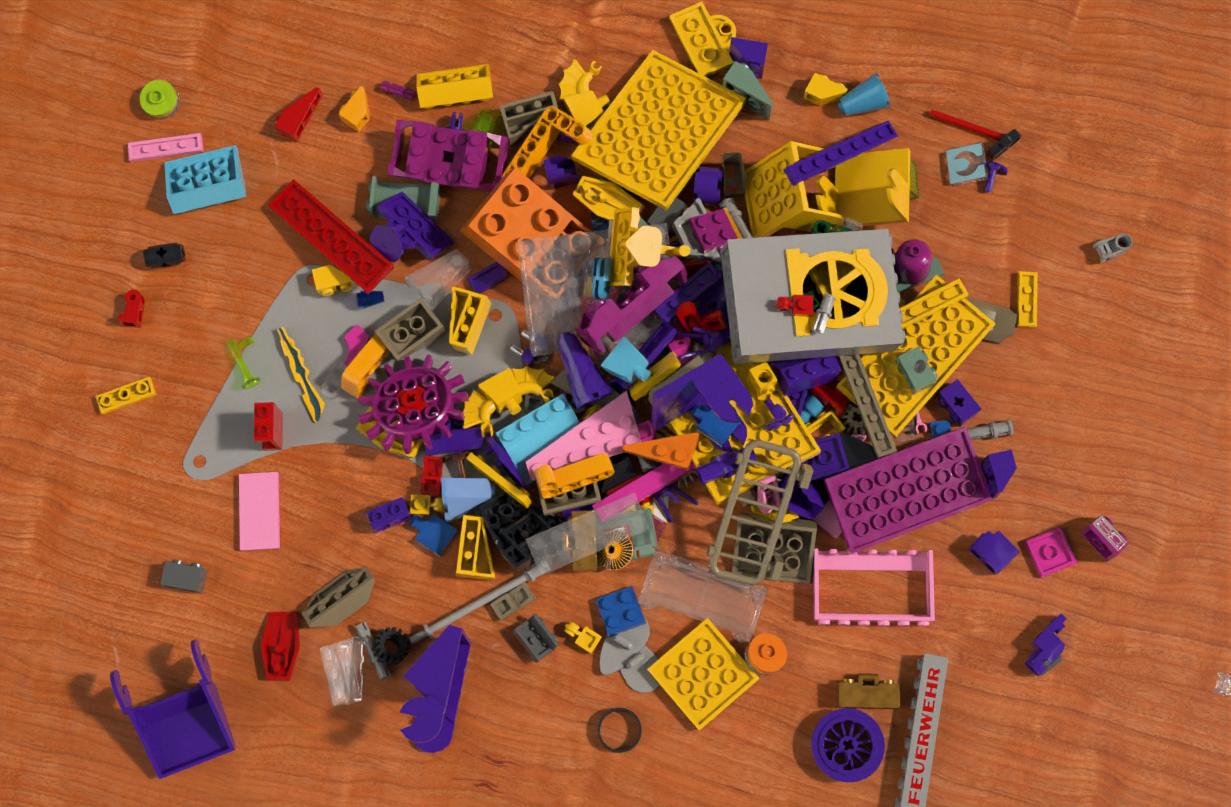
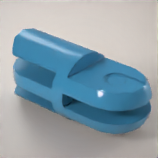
M594 258L592 296L595 299H606L608 296L612 275V258Z

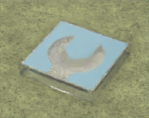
M982 142L945 150L951 187L988 179L984 144Z

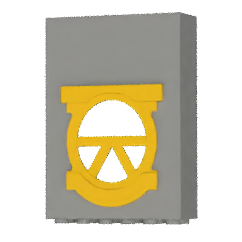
M879 229L727 240L720 252L734 364L893 352L905 341V331L902 330L901 326L903 314L902 311H899L900 293L896 289L898 277L897 273H894L895 256L891 252L893 240L892 236L889 235V230ZM827 261L831 294L836 297L833 305L835 319L828 318L825 330L820 334L812 329L817 313L813 311L812 317L792 316V308H789V311H778L775 302L778 297H789V301L792 302L794 294L803 295V282L809 270L817 264ZM836 261L846 262L854 266L855 269L838 280ZM859 275H863L868 288L867 299L862 301L839 289ZM840 299L859 307L860 311L844 319Z

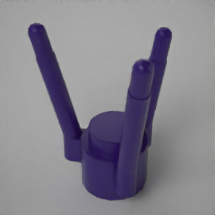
M694 327V331L704 334L678 332L679 336L702 338L704 345L708 347L680 356L681 359L708 352H717V348H721L723 344V336L719 331Z
M669 484L652 494V496L657 500L669 521L673 522L674 520L660 496L664 498L668 495L676 503H679L680 500L670 492V490H673L695 505H698V502Z

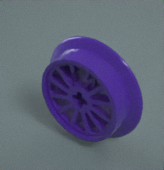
M843 708L830 712L817 724L812 736V752L819 768L829 777L841 782H858L871 776L880 766L884 757L885 741L879 725L872 717L860 710ZM843 722H851L848 736L846 735ZM835 724H840L843 737L833 729ZM855 724L862 727V730L853 738V729ZM830 730L839 741L826 738L827 731ZM865 731L869 739L857 742L856 739ZM824 741L837 744V747L824 749ZM850 741L852 749L844 750L845 745L843 742ZM871 743V751L857 747L860 744ZM834 751L829 760L825 752ZM856 751L869 754L867 761L864 762ZM836 753L844 755L845 762L843 764L835 762L834 757ZM852 754L862 764L857 769L854 768ZM849 762L851 770H844L843 767Z

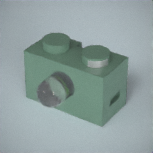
M919 346L898 356L896 359V363L905 376L913 394H917L935 385L937 382L936 378L938 377L933 367L930 368L927 362V354L924 350L921 351Z

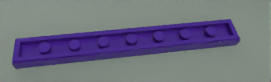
M888 120L787 166L784 172L791 184L795 186L895 139L898 135Z

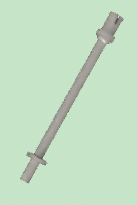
M546 560L530 571H524V574L435 624L428 627L424 623V630L408 638L410 643L413 645L427 636L432 640L434 639V632L526 581L534 582L535 578L550 571Z

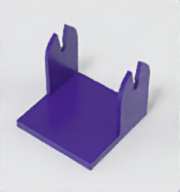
M719 354L653 393L651 425L656 431L687 412L691 414L699 425L702 420L694 416L691 411L697 404H702L709 409V412L712 409L715 415L723 421L738 423L736 417L741 420L740 424L731 435L744 445L747 438V428L729 401H735L736 405L750 416L752 398L727 361ZM708 438L716 449L724 452H733L728 438L722 447Z

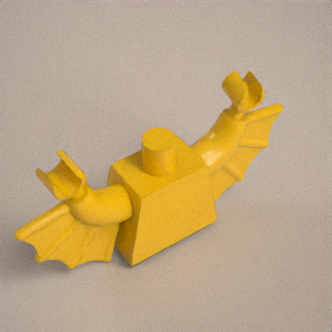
M574 59L572 65L568 69L563 70L564 77L558 84L561 89L559 99H564V106L572 118L591 130L603 115L604 111L602 108L610 105L606 94L596 98L594 92L589 91L588 85L593 78L592 76L598 75L602 66L595 69L596 61H593L589 72H585L577 60Z
M526 366L522 369L513 368L511 370L508 368L478 384L479 392L474 389L469 397V401L464 402L463 414L465 419L463 428L466 429L482 423V437L485 438L484 433L490 432L492 437L493 427L490 424V415L494 411L503 413L509 410L512 415L518 414L521 411L519 403L522 402V395L526 394L541 395L545 404L550 401L549 397L555 398L551 389H543L556 376L548 375L544 369L536 370Z

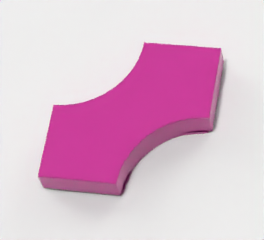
M356 325L344 336L349 346L348 357L343 363L346 367L349 366L371 339L359 325Z

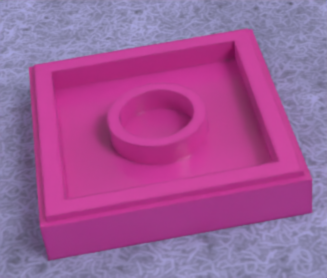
M1061 527L1024 542L1040 578L1077 564Z

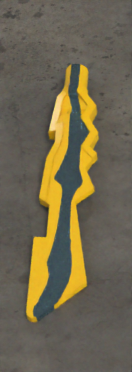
M284 327L277 329V332L281 339L280 343L285 357L288 356L295 381L301 383L305 392L302 397L314 422L318 423L325 403L307 379L310 371L304 366V358L301 357L300 350L295 347L294 340L288 337Z

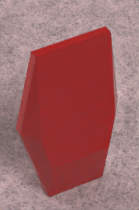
M269 612L260 646L266 679L268 681L291 680L300 650L298 612Z

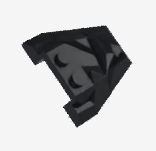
M505 491L478 508L502 557L516 571L525 570L528 572L559 550L560 544H562V532L572 531V528H568V523L557 514L554 516L550 514L544 516L543 508L540 505L538 508L530 505L527 509Z

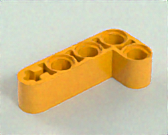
M376 333L345 369L341 377V389L357 399L364 393L368 378L390 353Z
M602 453L553 471L550 465H543L535 469L534 474L542 497L548 499L612 476L615 471L609 455Z

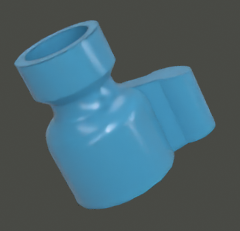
M808 392L806 393L801 413V419L804 424L809 422L810 417H817L825 409Z

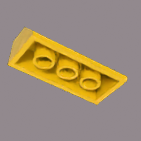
M489 64L417 74L416 88L420 108L431 109L437 105L451 106L459 102L467 104L473 100L487 101L493 98Z

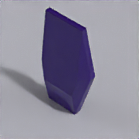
M490 433L487 434L485 438L489 446L483 449L485 454L488 456L494 452L498 458V461L494 463L496 468L500 469L503 467L506 473L520 487L530 493L504 446L496 438L491 437Z

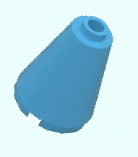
M878 72L868 77L840 98L841 103L838 104L841 114L845 113L846 116L891 107L884 85L878 78L880 77Z

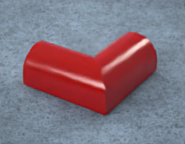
M684 302L677 308V317L688 333L704 334L694 331V327L710 331H719L727 328L726 319L721 309L700 316L692 302Z

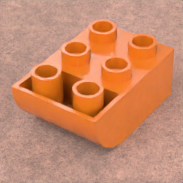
M516 167L503 176L460 230L518 280L537 293L552 300L559 298L602 243L601 239Z

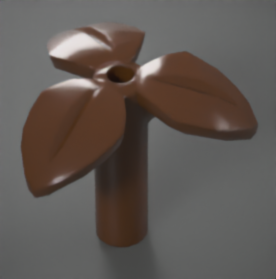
M461 451L446 456L443 462L445 464L453 459L457 463L459 478H467L464 458L473 452Z

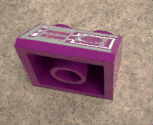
M1102 514L1080 532L1107 562L1116 557L1129 544L1126 541V536L1122 532L1117 531L1113 527L1112 521Z

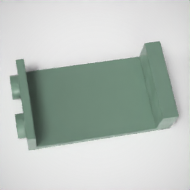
M372 176V182L368 184L370 200L366 202V211L369 212L371 217L385 218L377 210L378 205L403 191L432 221H438L441 185L439 183L431 182V185L378 182L377 177Z

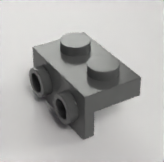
M537 614L532 615L529 620L515 628L512 632L535 663L552 653L559 645L556 636L547 629L545 622Z

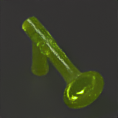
M251 336L237 344L234 339L226 342L244 376L243 389H251L261 381L259 377H254L250 373L240 352L241 349L252 343L254 344Z

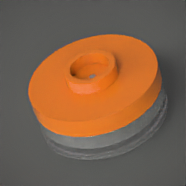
M763 633L757 635L745 649L747 666L751 671L760 676L775 674L785 664L787 659V650L784 643L773 634Z

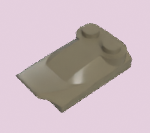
M968 297L965 298L995 323V326L982 341L1000 344L1006 338L1013 336L1017 319L1016 313L1012 312L1008 307Z

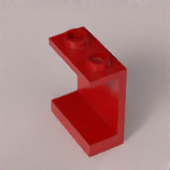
M274 402L254 403V442H262L263 451L283 450V412Z

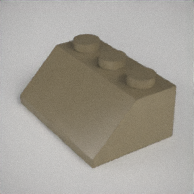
M597 482L548 499L542 497L538 487L544 516L601 502Z

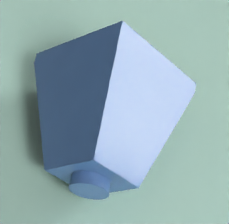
M441 478L442 499L444 508L447 511L445 512L447 523H453L462 518L463 515L472 513L496 495L495 484H492L488 478Z

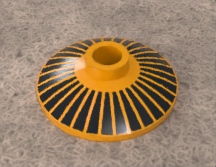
M620 531L605 533L600 537L596 545L597 560L603 567L609 570L624 568L633 556V544L630 538ZM613 546L615 551L611 554L609 549Z

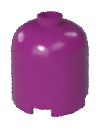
M909 239L898 247L893 267L899 281L916 285L928 277L932 263V252L929 246L921 240Z

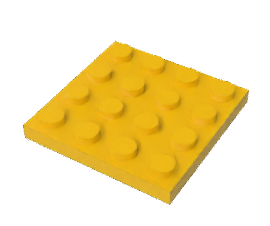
M708 618L647 669L698 731L760 679Z

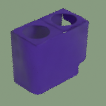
M561 155L544 160L550 190L579 183L574 160L561 157Z
M789 475L778 484L779 488H786ZM796 480L788 504L789 510L812 519L824 510L817 485L810 482L808 489L801 488L803 493H799L797 488L800 486L798 480Z
M990 531L982 533L968 548L994 575L998 574L1019 553V550L1000 531H997L995 534Z

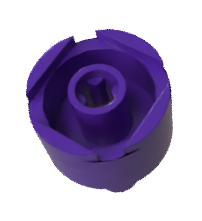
M700 166L697 168L693 203L696 200L695 198H700L703 205L715 206L716 203H719L721 189H717V185H721L722 171H719V168Z

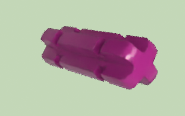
M382 81L380 86L383 92H390V94L402 98L406 97V99L411 101L416 96L415 90H407L406 87L394 83L390 84L388 81Z

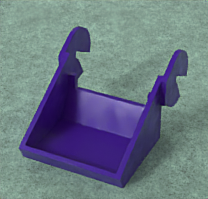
M448 625L404 675L424 697L410 699L403 705L399 713L415 716L416 718L412 723L413 725L400 731L424 752L436 753L444 750L449 746L453 737L471 647L470 639L463 628Z
M197 639L191 641V650L202 679L199 680L200 683L196 687L144 707L132 708L127 685H121L119 671L114 670L110 673L115 697L123 714L129 715L159 779L235 750L236 745L216 684L211 679V670L205 654L201 655Z

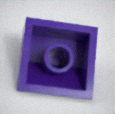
M731 37L729 54L733 62L746 64L757 79H762L768 43Z

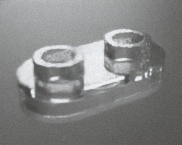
M335 362L330 366L322 384V393L328 399H336L343 390L341 389L342 375L338 376L336 374L338 370H343L344 372L347 368L343 362ZM331 387H335V391L333 393L329 392V389Z

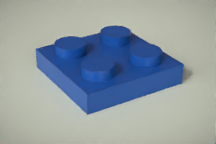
M633 586L596 599L609 637L646 624Z

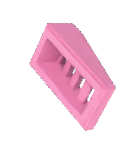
M775 474L757 481L778 487ZM757 486L758 502L780 507L779 491ZM758 506L765 515L774 511Z

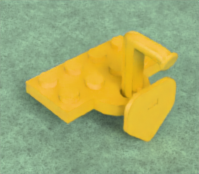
M639 208L614 209L610 258L613 259L609 286H632L634 266H656L659 263L660 254L685 257L690 254V248L687 245L680 247L661 245L662 234L658 228L650 226L638 228L640 221Z

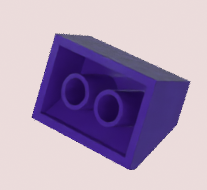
M835 356L769 362L784 396L836 381L841 372V367Z
M449 417L445 425L450 429L452 436L448 438L438 430L429 436L433 449L428 450L425 446L427 455L484 448V437H482L481 433L482 423L464 429V421Z

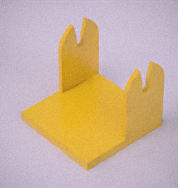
M790 141L745 170L744 194L753 238L768 237L783 227L809 232L814 223L819 220L827 221L831 224L844 225L842 215L809 208L804 181L793 186L784 172L787 166L825 150L824 148Z
M909 148L866 152L836 166L835 186L825 176L818 177L816 181L820 191L823 193V196L815 195L818 209L842 215L844 218V225H837V228L840 226L848 228L909 222Z

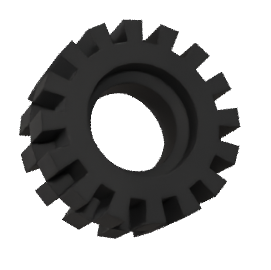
M387 627L376 636L372 643L374 645L372 651H375L374 657H379L377 659L378 662L383 660V665L389 663V666H393L394 663L398 665L409 653L408 650L411 645H408L410 640L405 639L407 634H401L403 630L399 629L397 632L396 627H393L391 630L390 627ZM390 640L396 643L398 651L395 653L389 652L384 646L385 641Z

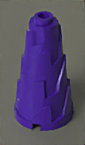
M570 331L561 334L558 345L576 408L580 409L589 406L590 403H596L611 395L613 392L603 378L597 365L592 362L586 349L582 347L577 336L571 334Z

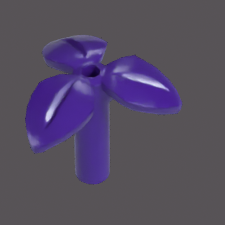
M983 161L976 165V169L978 165L983 164L984 167L989 169L984 191L991 192L996 171L1000 170L1007 175L1008 169L997 162Z
M770 398L764 401V404L774 417V422L763 427L764 430H777L780 428V424L786 426L794 418L793 414L786 416V410L779 404L774 405Z

